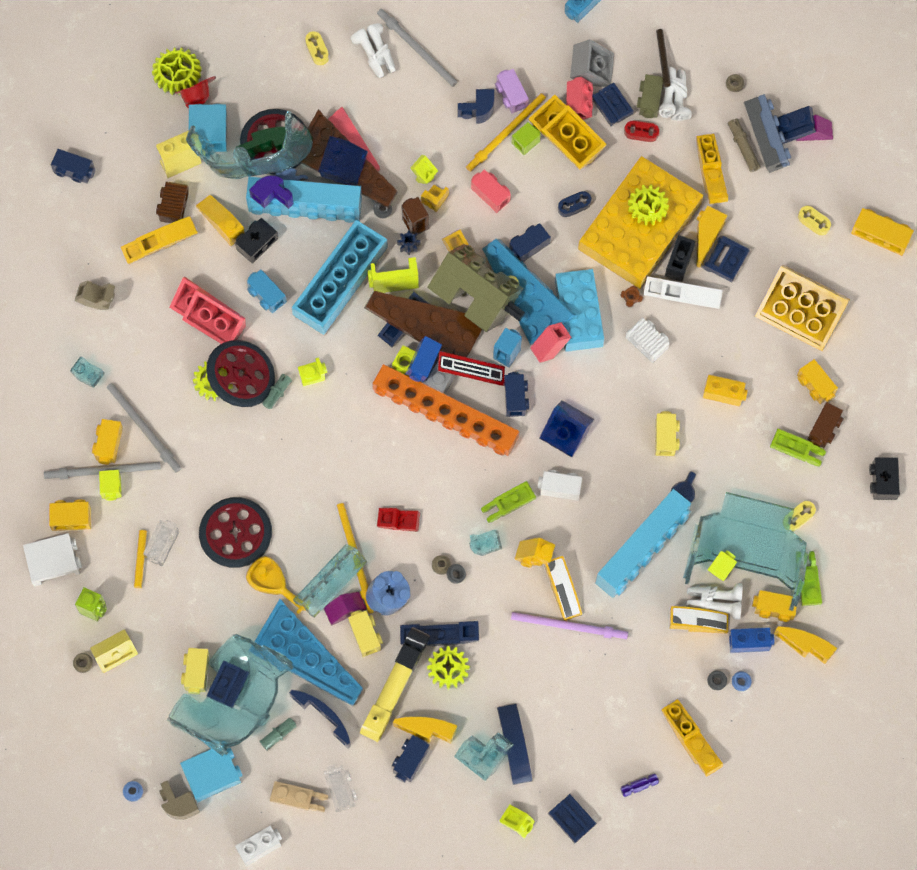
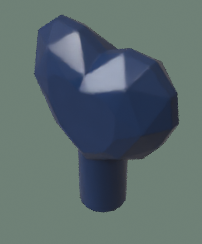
M690 471L686 480L676 483L671 488V491L674 489L690 503L693 502L695 490L692 483L696 474Z

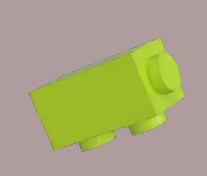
M83 587L75 606L81 615L98 622L99 618H102L107 610L106 603L101 594Z

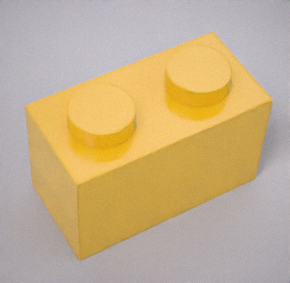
M78 499L67 503L64 500L49 503V526L51 530L91 529V506L89 502Z

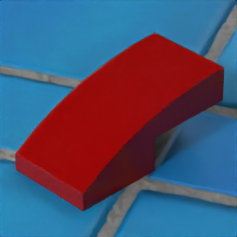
M379 508L377 527L418 532L420 512L401 511L398 508Z

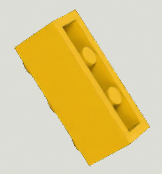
M862 208L851 234L903 256L914 230L906 224L894 222L887 216L882 217L871 209Z

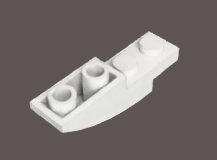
M647 276L644 295L718 309H720L723 290L649 276Z

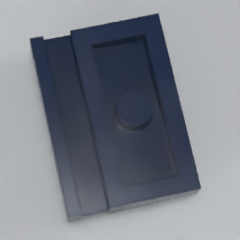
M615 83L599 90L596 94H592L593 102L610 126L633 115V109Z
M810 106L777 117L780 123L778 131L783 132L786 141L783 144L816 132L813 109Z
M223 660L206 696L233 709L250 672Z
M571 794L567 795L565 799L548 812V815L574 844L597 824Z

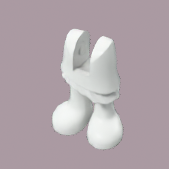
M377 23L367 27V32L378 50L377 53H375L365 29H361L351 36L350 39L353 44H361L369 59V66L378 78L384 77L381 68L384 64L390 73L395 71L390 49H388L387 44H383L380 34L383 32L382 24Z
M668 67L671 86H663L665 96L663 104L659 107V114L664 118L671 117L675 121L688 120L691 118V110L683 107V98L687 97L686 73L683 70H678L676 73L675 68Z
M743 583L735 584L733 590L728 591L717 590V586L713 588L711 586L689 587L687 595L701 597V601L688 600L686 601V607L726 612L731 614L734 619L740 620ZM713 599L734 601V603L713 602Z

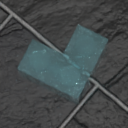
M499 732L486 745L472 735L463 742L454 757L486 781L494 774L514 744Z

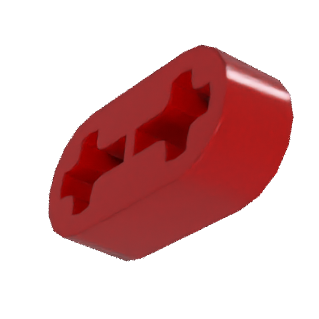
M629 121L625 125L624 134L628 139L654 142L658 139L659 128L653 123ZM631 127H635L634 133H630ZM649 130H653L652 136L649 135Z

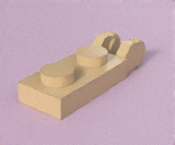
M275 781L270 802L307 811L325 812V807L311 804L312 797L323 801L328 800V795Z

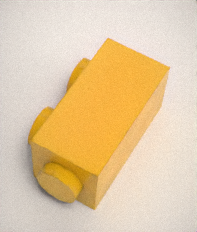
M815 359L799 369L797 379L802 386L807 387L814 401L822 404L825 401L830 402L836 397L835 393L838 387Z
M708 374L703 398L740 406L741 402L746 400L748 390H745L746 383Z
M102 419L101 425H97L96 436L98 438L97 443H93L92 454H94L96 461L100 464L109 465L116 462L123 429L120 421Z
M540 537L520 541L515 560L528 568L550 563L555 544Z
M759 590L757 596L754 595L752 607H755L754 613L759 614V617L770 618L771 616L778 618L782 622H790V620L793 621L796 615L798 597Z

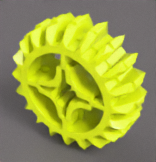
M175 47L173 51L166 49V54L160 52L161 58L156 57V63L152 65L154 69L152 70L154 82L158 83V88H163L165 93L170 90L171 95L174 92L194 86L193 84H198V79H201L200 72L202 68L200 61L196 59L194 53L191 54L189 49L185 52L182 47L179 51ZM182 62L187 63L191 67V69H188L187 66H183ZM162 73L167 74V76H170L172 80L170 81L166 79L162 75Z

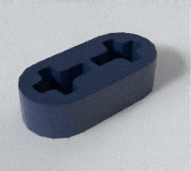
M581 191L562 199L558 203V213L562 217H570L588 209L591 205V195L586 191ZM580 198L587 199L586 204L579 202ZM563 205L569 207V211L563 209Z

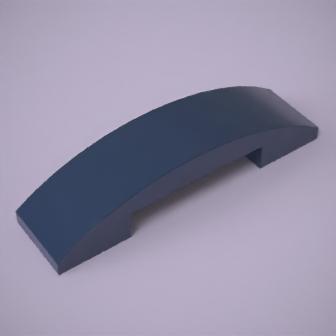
M478 621L446 625H400L401 645L404 644L412 627L430 635L427 646L457 645L479 641Z
M297 690L289 692L290 697L304 710L311 704L336 727L333 731L334 737L348 749L350 748L351 744L348 733L332 709L316 697Z
M517 704L497 707L512 783L516 785L533 781Z

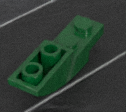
M299 127L268 128L251 133L253 140L236 146V149L242 159H250L257 153L272 150L273 147H276L278 152L290 151L292 147L309 143L310 140H313V136L308 129Z

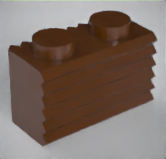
M166 181L165 187H161L160 198L162 200L161 204H157L156 215L159 216L161 222L173 223L183 219L189 195L188 185Z

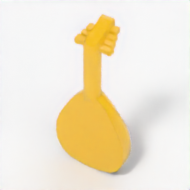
M263 556L258 558L249 567L246 573V580L253 589L266 594H282L299 608L296 611L297 614L309 608V599L303 602L286 588L283 572L275 560Z

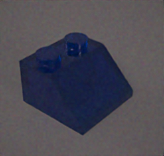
M330 136L320 164L319 173L321 177L357 186L368 151L347 140Z
M561 400L553 409L539 439L566 455L573 457L586 437L594 419Z

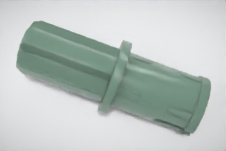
M281 374L276 384L271 386L272 390L263 401V406L267 409H272L278 399L284 396L283 392L292 382L289 376L286 375L285 377V374Z
M288 718L276 729L272 728L273 731L259 742L268 751L278 741H283V737L296 728L297 725L293 719Z

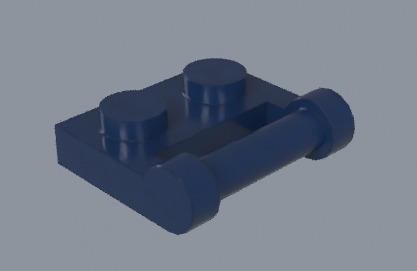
M721 235L708 261H705L702 268L733 282L750 249ZM724 246H727L729 250L719 267L714 265Z

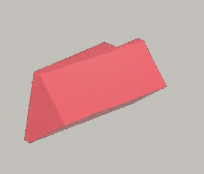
M185 276L183 277L169 308L181 314L183 321L220 344L237 340L246 327L245 318Z

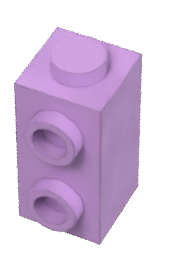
M514 69L501 71L497 75L495 87L497 92L503 96L502 100L505 108H509L511 114L525 109L529 104V98Z

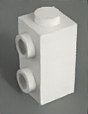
M556 470L544 471L543 477H539L538 488L541 489L540 495L578 501L582 477H578V474L567 473L566 475L559 474Z
M269 826L235 847L247 867L281 847L279 841L282 840V837L277 829L273 830Z

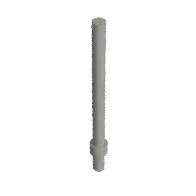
M383 9L377 12L386 22V26L394 30L452 87L457 84V81L398 25L399 22L394 17H390Z
M110 383L107 389L158 450L162 460L165 463L167 462L175 473L180 471L181 467L173 458L172 452L163 446L116 386Z
M160 462L78 469L59 468V470L44 471V479L60 478L62 480L75 476L99 475V471L119 470L120 473L159 470L161 468Z

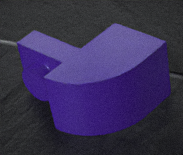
M265 176L249 189L250 197L263 208H266L274 198L288 209L294 204L293 194L287 188H284V181L280 177Z

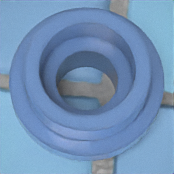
M742 671L734 674L732 686L736 690L746 691L750 688L752 680L749 674ZM743 679L745 681V684L740 685L738 683V680Z
M128 782L123 788V795L128 801H137L143 795V788L138 782ZM136 788V793L130 794L129 790Z

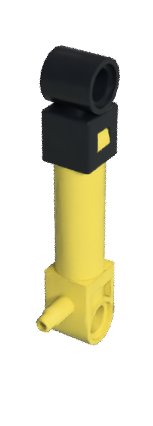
M415 627L410 629L395 659L396 663L375 705L373 704L360 734L379 742L392 716V711L429 642V634Z

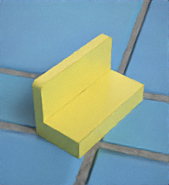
M125 630L90 648L103 673L138 655Z

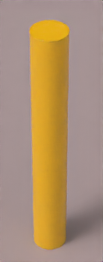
M139 530L134 588H142L146 530Z

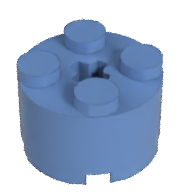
M386 571L379 574L370 583L366 591V601L369 607L384 616L396 613L410 598L409 584L398 571Z

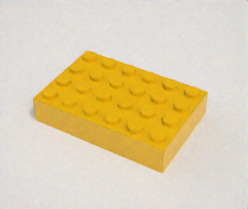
M641 156L579 240L578 250L641 289L646 282L647 276L652 274L678 235L700 207L704 195ZM642 185H645L646 189H649V186L652 185L654 190L659 187V193L665 192L664 198L669 199L667 203L669 209L666 211V217H662L661 222L655 220L654 225L648 222L647 226H645L644 221L637 223L638 218L632 219L633 212H628L630 194H635L636 188L642 190Z

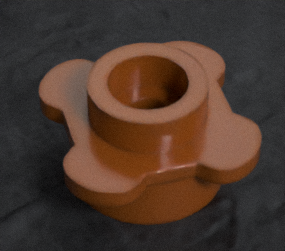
M631 286L620 294L621 298H624L627 307H632L633 304L640 303L643 299L636 286Z

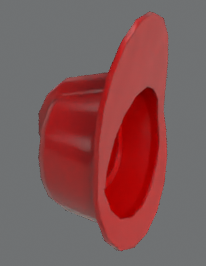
M216 76L205 79L175 94L181 95L187 108H189V105H203L209 97L208 84L214 81Z

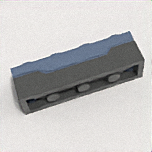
M765 94L745 101L744 105L768 172L771 173L790 166L788 159L791 158L788 148H784L783 142L786 141L783 132L778 131L777 126L780 123L777 115L773 116L771 110L774 109L771 99H767Z

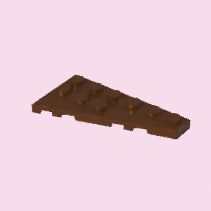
M318 109L307 128L312 134L313 140H310L305 145H297L291 156L292 159L342 185L361 186V195L389 209L398 193L397 190Z
M374 291L371 294L364 309L418 342L426 336L442 344L440 351L462 357H468L482 331L479 326L464 316V312Z

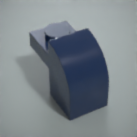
M476 89V103H458V117L463 119L476 117V124L487 121L494 112V89Z

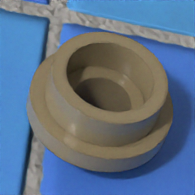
M738 74L730 75L726 80V87L731 92H739L744 87V80ZM736 82L738 85L734 86L732 83Z
M439 555L432 561V569L439 575L446 574L447 569L451 566L450 559L444 555ZM444 562L445 566L439 567L438 563Z
M80 653L74 658L73 666L76 671L86 673L92 668L93 660L90 655ZM81 661H87L85 666H80Z

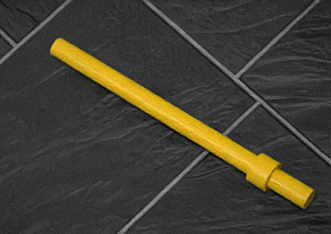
M540 93L483 150H479L474 155L475 158L466 166V169L471 172L479 163H483L488 158L487 155L546 99L545 95Z
M340 503L337 504V509L360 583V594L362 600H365L368 613L371 614L376 611H373L366 601L368 583L345 505Z

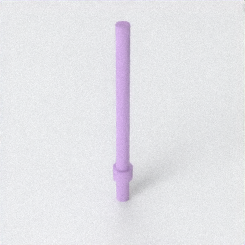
M512 612L511 620L604 635V638L611 639V637L627 639L628 637L627 631L615 630L609 626L604 628Z

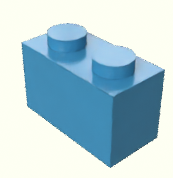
M505 328L494 345L493 359L510 368L521 350L522 336H520V333L514 329L509 330Z

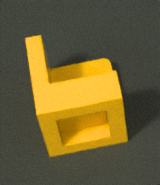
M433 185L429 191L425 190L422 193V204L437 212L449 196V188L445 187L442 190Z

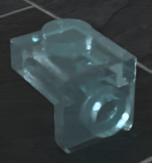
M82 356L70 370L80 382L93 388L105 374L102 369L90 364Z
M492 530L480 535H470L471 541L469 544L474 554L483 556L502 549L498 530Z

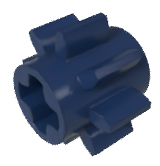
M408 230L407 233L400 234L402 240H397V245L401 246L400 252L405 251L408 255L413 251L418 252L417 246L421 245L420 240H416L418 237L417 233L412 234Z

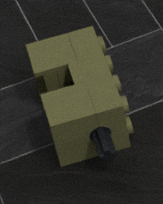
M463 244L447 253L427 288L448 304H451L453 299L460 295L465 296L468 293L472 296L474 300L464 316L485 332L502 324L508 313L520 322L526 315V312L514 303L523 287L519 285L518 281L509 278L503 272L494 273L484 265L486 260L477 254L471 246Z

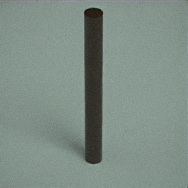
M662 29L656 30L663 86L670 87L671 82L664 32Z

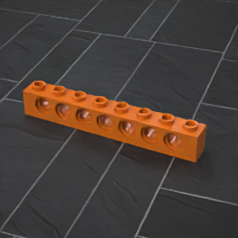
M384 364L372 383L374 392L379 396H387L398 405L404 404L408 406L410 411L414 413L420 412L432 422L438 421L446 429L458 431L464 438H472L483 447L493 448V451L503 456L505 454L509 456L519 437L518 430L421 382H416L409 376ZM391 384H397L399 386L395 390L389 388ZM409 392H413L416 394V396L413 398H408L406 394ZM429 400L433 404L431 406H425L423 405V402ZM448 409L450 412L447 415H443L440 413V410ZM459 417H464L467 419V421L465 423H459L457 419ZM480 425L484 429L478 432L474 430V427ZM493 434H499L501 438L499 440H493L491 436Z

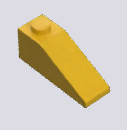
M207 196L196 205V208L230 246L235 244L240 234L245 233L242 224L213 196Z
M708 205L705 211H700L696 219L699 221L697 226V267L699 268L727 219L726 214Z

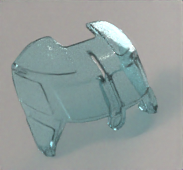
M287 111L285 115L286 135L282 150L267 157L250 160L247 150L243 147H238L233 152L235 162L229 163L220 158V155L216 153L214 146L207 138L195 132V126H191L186 137V141L191 149L216 175L230 179H241L275 172L277 174L289 170L299 164L310 153L313 145L306 127L296 118L292 117L290 111Z
M233 634L208 661V664L217 673L223 660L250 672L235 703L240 709H232L208 697L203 702H198L188 694H183L167 718V721L173 727L200 740L221 756L228 754L227 747L240 744L258 727L266 724L270 718L268 713L278 693V678L293 669V663L285 655L267 646H261L251 639L238 634Z

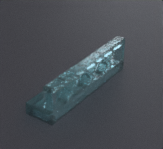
M345 544L293 601L297 605L304 607L315 618L367 563V560L356 548Z

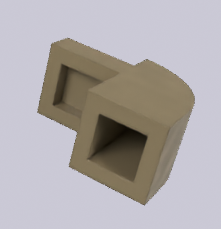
M87 280L79 284L74 301L87 307L108 310L115 296V286L110 283L99 286Z
M168 781L160 783L162 787L159 790L163 801L168 800L161 807L168 816L173 819L184 820L200 813L191 792L176 798Z

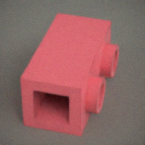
M576 77L574 80L567 82L566 106L569 105L584 120L592 117L593 83L583 77Z
M484 169L481 173L478 172L472 177L471 189L496 213L510 202V190L505 185H500L494 174L488 173Z
M562 322L553 324L543 331L530 349L540 363L548 361L559 353L571 339V336Z

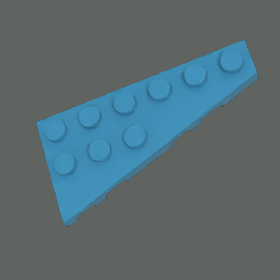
M495 239L482 248L494 273L503 272L507 276H515L519 281V285L523 287L514 304L526 312V315L519 323L530 345H533L548 326L560 322L564 325L577 316L500 239Z
M279 599L250 650L354 706L363 688L339 664L335 657L327 651L310 630L302 624L297 616L289 610L284 602Z

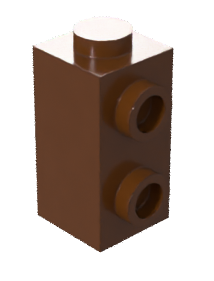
M826 402L807 440L812 442L813 445L825 448L827 443L831 444L836 435L833 433L834 428H839L844 419L841 417L843 410Z

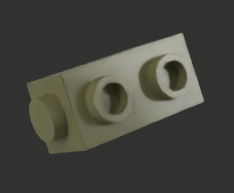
M646 74L645 80L640 82L639 91L643 93L642 97H638L636 108H640L639 115L645 118H657L663 78L661 76Z

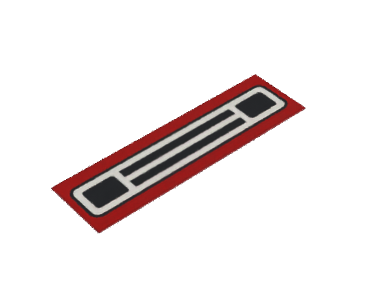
M439 351L438 371L504 386L505 366Z

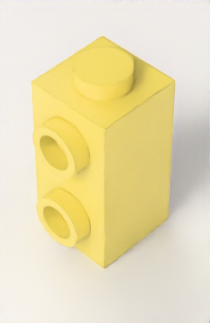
M663 411L656 415L655 456H675L676 450H679L680 441L676 439V432H679L680 421L676 420V414H672L669 411Z
M361 610L351 613V616L348 617V622L362 657L381 651L380 644H383L379 632L375 633L373 627L376 624L373 616H368L367 611L362 612Z
M188 648V654H184L183 665H186V672L182 673L181 684L184 685L185 690L189 694L198 695L200 692L206 691L210 655L208 649Z

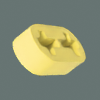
M309 32L305 37V42L311 58L315 64L324 65L329 59L324 41L318 32ZM311 38H314L316 40L317 46H314V43L311 41ZM317 51H320L321 55H323L322 59L318 57Z
M804 206L800 209L798 219L803 225L818 235H826L829 232L831 222L827 217L811 206ZM809 212L810 217L804 218V214ZM822 223H824L825 228L823 227L822 229H820L819 224L821 225Z
M810 501L800 503L785 515L782 522L783 527L790 532L800 528L814 516L816 511L815 505ZM803 507H809L811 509L810 514L805 513L801 516ZM798 518L795 521V526L793 524L788 525L789 519Z

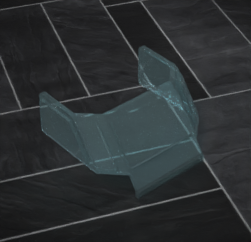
M726 492L721 513L717 512L700 516L699 523L695 524L683 575L685 584L689 585L694 565L708 561L713 562L720 551L725 553L727 550L736 556L734 560L737 563L734 568L777 578L791 590L789 610L793 611L794 606L797 607L803 588L808 552H806L807 543L793 531L789 530L794 508Z

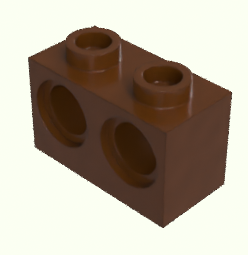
M419 197L409 198L401 205L402 220L407 229L410 230V233L420 234L428 230L429 214Z

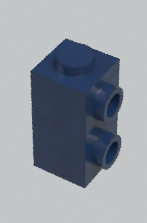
M57 149L50 164L54 174L59 177H69L77 183L84 182L88 184L89 179L93 178L95 174L92 160L61 149Z
M540 223L536 226L531 225L521 236L517 235L511 239L509 249L520 261L524 262L548 246L551 236Z
M518 372L508 373V375H504L506 417L525 416L526 410H529V398H525V392H528V380H524V374H519Z
M412 735L410 740L408 738L405 740L401 748L404 750L400 757L397 756L392 764V767H394L393 773L396 774L395 778L404 783L406 780L411 783L430 749V744Z

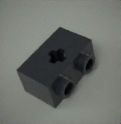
M260 218L258 221L255 220L251 223L247 232L237 237L235 242L236 250L253 264L278 240V232L263 218Z
M678 235L666 268V277L683 282L694 251L695 240Z
M875 457L872 464L869 465V474L873 475V482L870 483V493L873 494V499L897 500L900 495L898 458Z

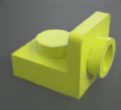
M421 155L410 167L417 176L415 180L422 184L431 182L434 179V175L438 172L426 155Z
M319 357L315 358L316 362L298 367L303 386L325 380L324 374L327 373L325 363L320 362Z
M510 804L499 820L501 824L516 831L523 838L531 832L535 822L529 814Z

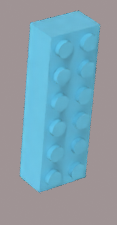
M248 177L246 200L248 211L253 214L261 215L262 213H267L272 216L288 215L292 218H299L301 216L312 220L324 218L328 221L344 220L348 223H354L355 220H358L360 222L362 205L361 186L283 180L284 188H287L293 194L294 204L288 209L274 198L266 208H263L250 197L249 189L261 178Z
M355 220L292 306L293 316L324 335L367 277L368 270H371V263L376 264L388 248L387 239L358 220Z
M673 489L599 571L595 584L612 598L616 595L620 596L627 588L628 581H634L639 575L641 566L645 568L652 560L653 553H658L663 548L666 538L670 540L677 532L676 529L679 524L683 525L688 520V515L691 512L689 510L691 503Z

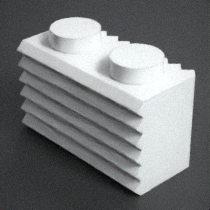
M641 318L626 332L625 338L652 363L669 348L668 337L662 332L659 333L650 320L646 321L644 318Z

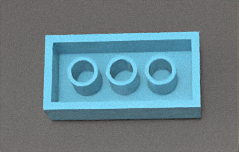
M593 269L556 273L555 287L557 298L562 300L565 306L577 315L564 324V327L571 336V339L565 344V351L603 347L604 334Z

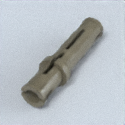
M736 118L735 121L734 119L729 121L727 124L734 136L733 140L739 146L749 171L753 172V169L754 172L759 170L761 166L748 142L747 133L743 131L739 119Z

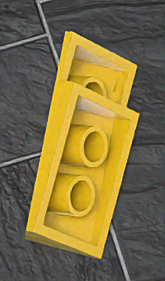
M553 95L528 119L579 170L592 163L607 145L569 105L566 106L556 95Z

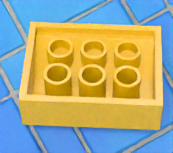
M782 265L755 317L823 351L850 299Z

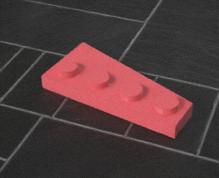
M341 107L328 120L379 171L380 166L347 113Z

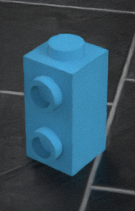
M568 0L565 3L564 12L569 19L575 20L578 23L601 0Z
M261 269L258 272H253L248 277L247 291L252 297L256 296L260 300L259 303L264 310H269L273 314L287 302L286 295Z

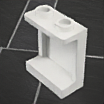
M69 533L23 545L31 582L34 587L42 585L41 581L71 573L80 574L79 568H82L79 556L76 557L74 551L77 550L75 538L71 539Z

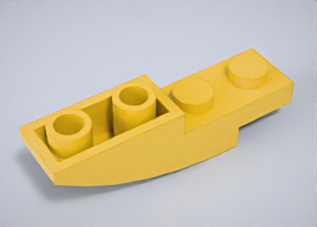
M715 134L696 136L700 169L709 204L728 202V194L721 169L722 163Z
M191 216L142 235L136 238V240L121 246V250L127 263L131 264L161 249H166L194 236L198 232Z
M678 699L661 709L675 735L706 777L723 767V763L700 733L699 727Z

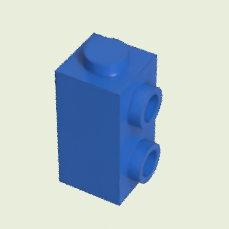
M425 336L420 341L405 374L409 375L416 382H423L428 377L442 344Z
M770 628L731 629L729 632L730 653L770 651L772 645H774V634L770 633Z

